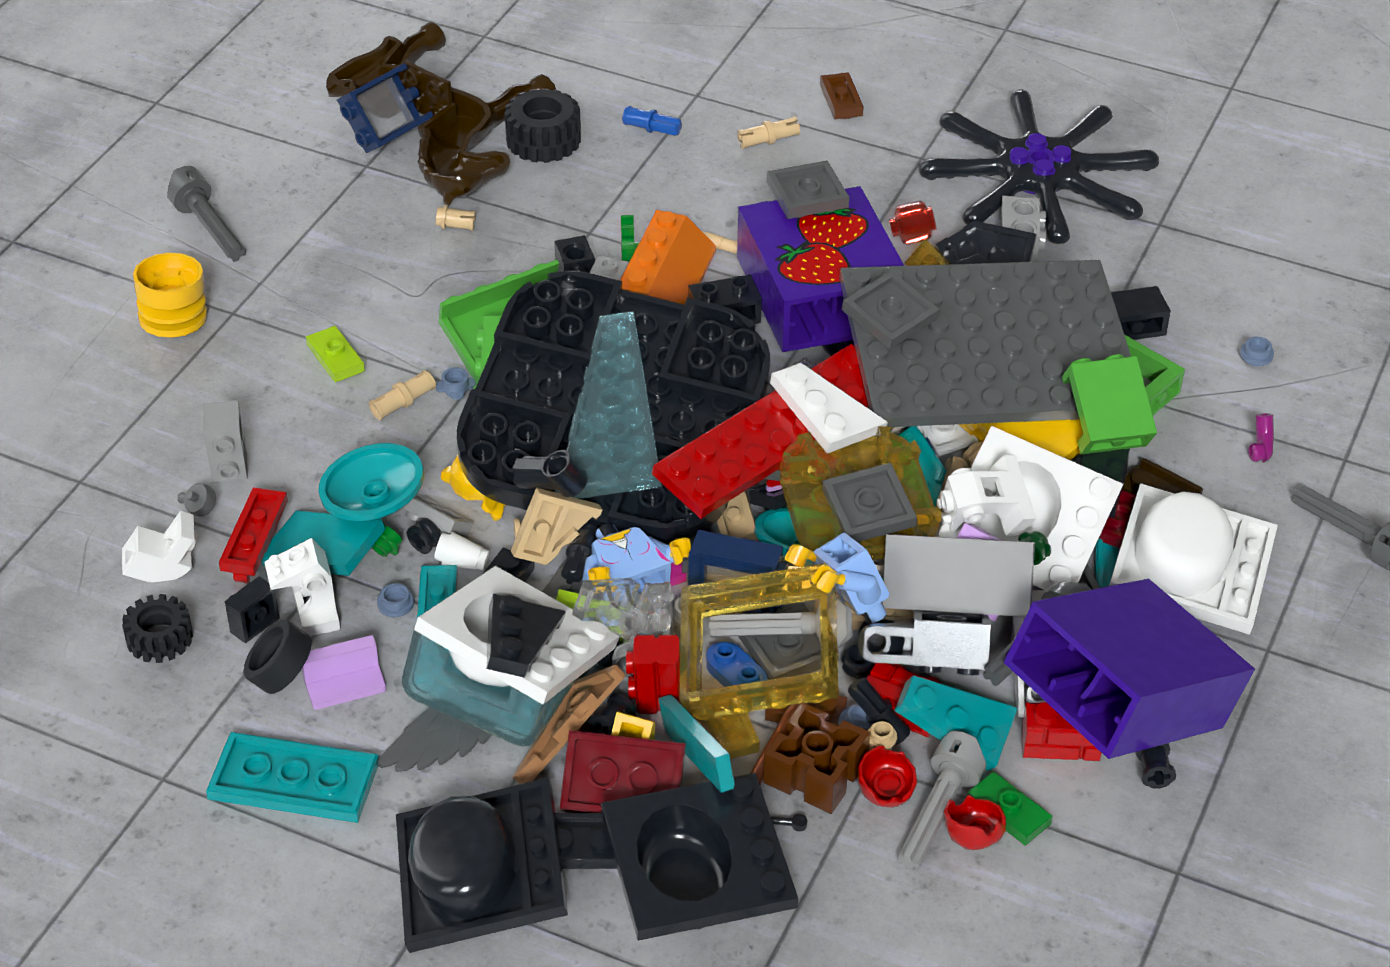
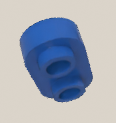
M718 642L707 650L706 668L708 672L734 697L750 702L756 701L765 695L767 691V673L738 645L731 642Z

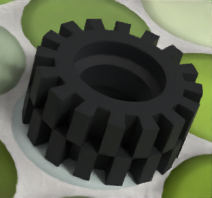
M159 594V599L154 600L153 595L146 596L147 602L145 603L138 599L135 601L136 608L129 606L126 609L127 615L123 614L122 627L129 652H133V656L137 659L142 656L143 662L150 663L152 657H155L156 663H162V657L167 656L170 661L175 659L174 652L182 655L185 652V646L189 647L191 645V638L193 637L188 608L186 609V604L183 601L178 603L177 597L174 596L167 600L166 594ZM156 625H169L168 628L159 632L146 631Z

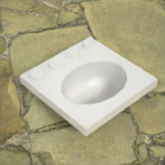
M991 426L971 470L988 471L1003 455H1016L1036 520L1023 532L1030 533L1036 531L1042 533L1047 538L1052 550L1049 557H1046L1040 564L1034 565L1032 590H1048L1056 582L1078 583L1123 484ZM984 488L986 496H993L990 489ZM985 514L986 516L983 520L972 523L1003 541L1019 542V536H1005L1000 517L997 514ZM964 523L954 532L950 531L948 524H943L937 537L957 538Z
M1140 483L1109 586L1149 578L1195 618L1250 635L1278 525L1221 508L1214 500L1199 493L1180 492L1174 494Z
M494 566L420 615L414 628L415 631L448 649L456 668L468 678L485 685L512 686L541 704L546 703L614 650L620 637L608 630L604 624L590 620L497 566ZM493 594L501 596L512 595L520 598L522 601L566 611L563 623L559 629L554 631L548 645L545 644L539 658L532 664L525 678L486 669L489 604Z

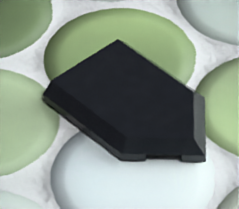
M973 221L964 226V229L936 244L948 265L978 253L985 256L991 263L1031 262L1037 234Z

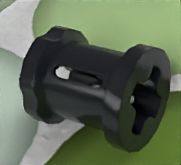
M618 693L612 694L607 699V706L601 713L594 714L589 719V729L592 733L611 735L616 713L622 712L637 717V708L629 698Z
M1169 743L1135 752L1137 758L1142 761L1143 771L1141 772V780L1145 786L1160 789L1169 786L1170 783L1176 780V770L1174 766L1170 765L1168 758L1171 750Z

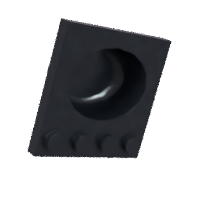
M756 773L733 777L734 789L722 793L710 781L601 803V814L638 941L688 930H699L708 926L798 908V895Z
M549 778L473 796H451L432 806L396 814L404 941L409 953L568 915L553 790Z

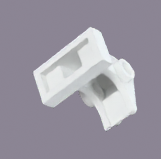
M1003 455L988 471H972L970 468H961L954 471L948 476L944 491L940 492V499H937L938 508H943L945 515H942V523L948 524L951 532H954L964 522L968 524L976 523L983 520L986 516L985 514H997L1000 517L1005 536H1019L1036 520L1016 455ZM984 488L990 489L993 496H986Z
M312 538L279 555H272L269 560L264 562L271 590L292 586L303 631L309 634V636L340 630L332 577L326 554ZM310 596L309 600L304 604L303 597Z

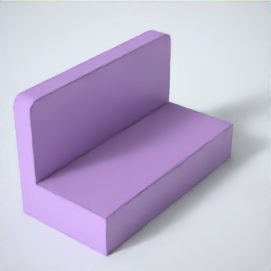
M373 635L311 650L302 668L306 689L312 707L315 710L386 691V684L379 667L377 647Z

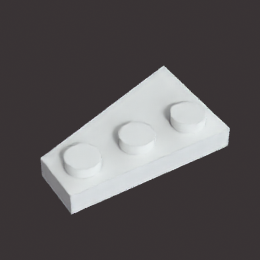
M802 363L779 370L771 375L770 384L826 453L870 438L886 430L888 423L886 420Z

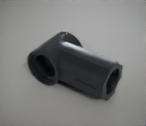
M564 450L555 451L548 457L524 456L522 459L517 458L512 468L514 473L513 482L517 487L558 490L564 497H573L579 494L585 488L588 480L586 473L568 452Z

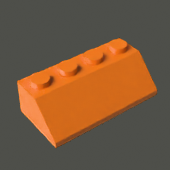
M656 210L620 279L622 281V289L685 305L688 297V285L702 282L716 253V245L686 215Z

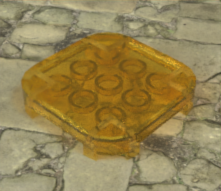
M878 426L876 435L826 453L817 440L812 439L810 432L798 435L797 440L787 447L783 453L779 477L796 537L801 546L815 551L842 534L838 519L834 517L822 490L823 480L888 463L892 464L917 517L915 527L889 533L888 535L935 537L942 519L941 508L934 507L918 460L921 449L914 440L909 443L903 437L892 434V427ZM886 534L858 542L867 549L872 560L885 559Z

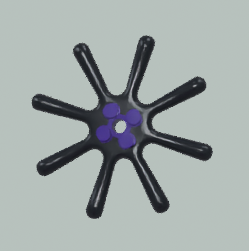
M1019 89L1012 93L1010 100L1023 137L1016 139L1002 137L955 111H947L942 114L939 120L942 128L959 135L963 139H968L975 144L984 146L985 149L993 150L998 156L976 159L930 158L923 161L919 166L920 175L928 180L968 176L979 177L981 175H999L1006 179L996 189L965 210L962 218L967 225L973 221H986L1001 207L1002 196H1015L1020 191L1038 194L1042 210L1046 211L1045 224L1049 240L1054 244H1064L1070 239V232L1056 192L1062 189L1073 190L1076 194L1084 195L1087 199H1091L1097 204L1108 208L1109 211L1123 216L1126 220H1136L1143 214V207L1136 199L1108 189L1082 176L1080 172H1090L1091 170L1149 171L1159 165V156L1153 150L1148 149L1092 154L1075 151L1072 149L1112 119L1111 109L1106 105H1098L1064 135L1048 137L1038 132L1031 95L1028 91Z

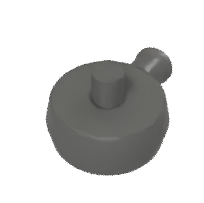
M197 483L191 486L187 493H179L177 499L194 516H205L215 506L216 493L209 485Z

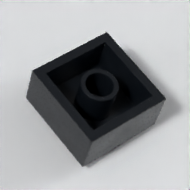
M260 576L249 582L225 601L230 633L245 644L280 619L275 589L271 590L270 584Z

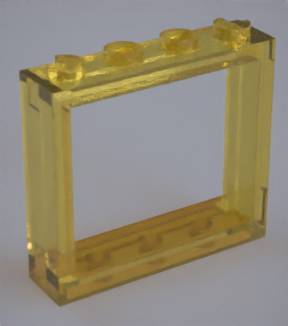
M827 563L682 587L680 702L695 719L708 720L715 716L728 714L742 715L754 710L767 708L782 709L788 705L800 704L801 702L820 703L826 699L839 698L836 584L830 593H826L818 589L817 584L811 581L821 565H827ZM820 599L821 672L702 690L703 618Z

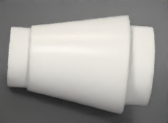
M454 532L451 534L442 533L436 547L434 560L442 562V565H457V568L484 571L489 559L490 550L483 549V547Z

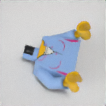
M612 523L604 524L596 531L597 540L592 543V555L585 561L582 581L586 587L590 588L591 592L600 589L604 600L619 604L630 601L634 593L646 592L647 595L670 587L671 563L679 565L683 562L682 558L688 557L692 547L689 538H680L667 545L647 536L640 528L633 527L618 532Z
M845 532L815 551H811L799 544H793L789 548L785 556L786 561L803 569L807 559L812 561L813 567H818V570L811 579L813 583L817 584L818 589L830 593L834 587L841 600L857 615L863 614L869 624L876 623L886 616L887 612L881 602L889 597V591L867 549Z

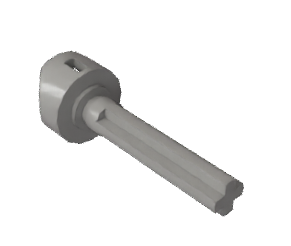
M838 597L819 599L816 613L710 615L709 622L710 636L806 635L816 633L821 648H839L852 637V609ZM828 620H837V625L828 626Z
M959 731L949 732L938 744L931 758V766L939 777L897 858L899 863L906 865V869L914 871L915 867H920L944 819V810L947 802L950 799H954L960 787L969 788L976 786L986 769V762L980 745L972 735ZM957 744L959 748L957 752L954 753L953 750L955 745Z

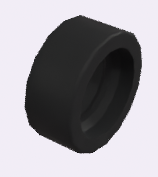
M281 619L273 623L261 634L248 653L243 670L245 678L269 694H275L283 690L294 680L306 663L311 651L312 639L309 634L289 620Z

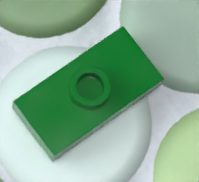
M994 771L967 792V796L971 795L974 799L990 800L1001 806L1006 816V832L1025 846L1052 823L1053 816Z

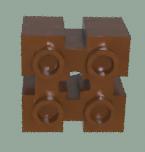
M801 702L787 721L786 735L779 732L764 753L763 783L788 795H791L795 790L804 793V802L832 814L846 794L847 780L854 783L858 777V766L864 754L869 751L870 732L842 720L839 726L829 722V713Z

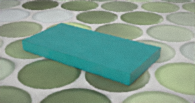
M230 732L206 789L207 799L358 823L378 769L379 755Z

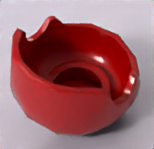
M880 745L864 754L858 766V786L863 796L871 803L881 807H898L910 800L917 786L916 768L906 758L904 752L891 751L886 749L885 746Z
M968 795L959 805H955L952 799L946 804L944 810L945 826L951 840L964 849L980 850L987 848L1001 840L1006 832V816L1001 806L990 800L974 799L971 795Z

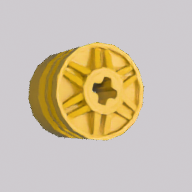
M168 252L145 258L136 265L133 279L137 297L138 320L140 326L147 333L158 337H180L197 331L205 324L207 309L205 305L206 298L203 292L205 289L203 269L201 263L194 257L182 253Z

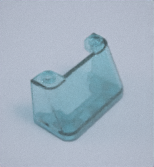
M414 630L402 675V686L406 694L413 700L514 745L524 747L531 745L541 736L577 679L546 703L541 704L512 686L485 685L468 678L456 668L448 649Z

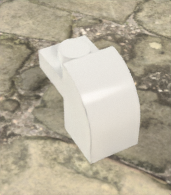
M180 511L165 534L137 526L122 548V575L146 582L175 580L185 575L192 568L191 551L197 541V531L194 530V515Z

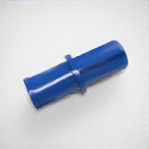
M627 106L623 112L622 121L624 125L645 128L649 133L658 131L676 136L679 135L682 128L680 118L659 114L655 109L646 111Z

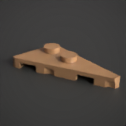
M616 664L575 680L567 686L513 775V778L519 784L533 781L568 742L569 730L580 731L584 722L623 680L626 674Z

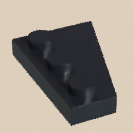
M493 594L489 604L486 669L525 678L532 664L539 658L545 644L548 645L554 631L559 629L563 623L566 611L522 601L520 598L512 595L501 596Z

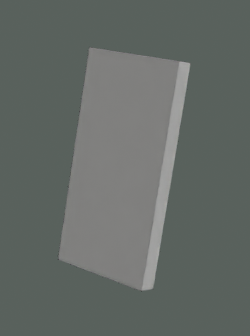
M886 534L883 582L890 595L886 600L882 601V605L884 608L1026 617L1032 605L1035 543Z

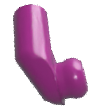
M1270 413L1255 415L1257 444L1253 443L1248 448L1249 458L1253 462L1260 460L1263 463L1267 462L1273 455L1274 422L1273 414Z

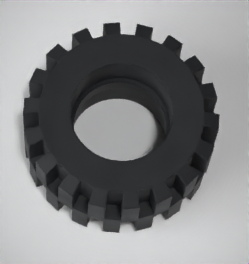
M544 88L542 90L533 89L529 90V92H522L518 94V97H513L505 107V129L508 149H511L514 155H519V158L523 160L529 159L531 162L536 163L538 161L544 163L553 160L559 161L563 157L572 155V151H576L579 148V143H581L580 106H578V102L567 93Z

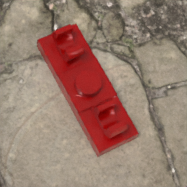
M252 488L218 562L220 571L233 573L235 582L249 583V575L255 576L288 502L287 492Z

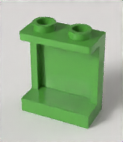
M1117 354L1098 361L1082 358L1070 364L1062 379L1064 384L1071 383L1083 430V435L1077 441L1080 454L1146 447L1157 434L1137 356L1124 357L1121 354Z

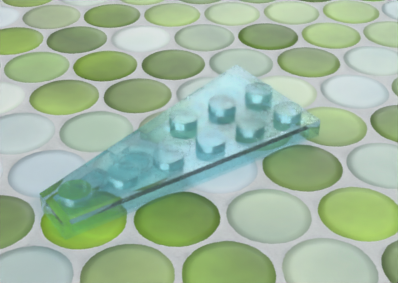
M634 311L600 316L591 348L590 363L588 368L586 367L583 390L578 398L568 437L567 452L586 473L588 478L585 488L579 494L573 496L578 499L662 486L661 482L652 475L653 466L658 462Z

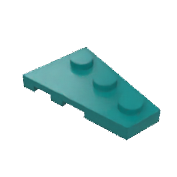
M912 676L906 681L894 711L940 741L951 731L972 735L980 745L986 762L985 770L989 772L998 764L1018 708ZM956 744L954 750L957 751L959 746Z

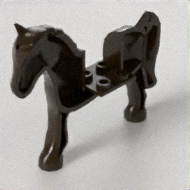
M429 22L423 25L417 33L408 36L403 43L393 36H386L377 48L340 65L329 73L326 80V88L329 97H342L405 63L407 69L398 73V76L405 89L412 86L418 89L419 97L412 100L415 108L423 115L430 111L433 114L432 118L418 127L421 139L419 140V159L417 162L426 182L443 196L444 205L449 207L454 198H464L471 195L483 184L502 176L509 169L510 158L507 153L500 151L473 153L469 151L477 146L492 129L505 120V107L510 103V100L513 97H518V94L522 92H529V90H542V88L556 90V87L549 77L540 74L532 78L527 84L512 85L499 97L487 103L470 93L451 87L450 81L414 64L425 51H435L445 46L446 38L444 32L437 24ZM385 82L357 97L362 109L378 118L388 119L401 111Z

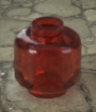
M921 200L897 206L894 212L895 218L889 219L893 237L900 236L901 242L905 245L929 240L932 237L933 231L937 230L932 206H926L925 202Z

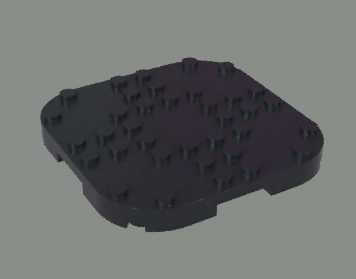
M560 271L549 273L548 279L534 285L529 281L518 289L508 301L494 333V345L475 389H471L457 425V449L461 469L467 480L481 494L496 502L527 510L535 489L519 488L513 482L514 473L512 468L516 459H522L524 456L548 457L555 451L564 450L568 452L588 478L585 488L573 497L599 504L602 508L601 515L597 519L591 517L587 521L588 523L594 524L597 528L604 524L612 523L618 532L637 527L647 536L663 543L672 542L680 538L694 537L698 530H707L722 516L729 501L700 519L652 475L653 466L764 398L770 369V352L766 339L762 340L755 331L756 325L751 320L728 307L687 297L685 305L623 290L622 281L581 271ZM544 489V490H548V491H551V492H555V493H559V494H560V492H559L558 490Z

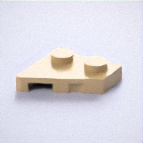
M536 487L512 546L511 552L513 556L544 565L549 564L559 554L563 546L570 544L580 535L578 530L591 517L597 519L601 515L602 508L599 504L574 497H564L559 493Z

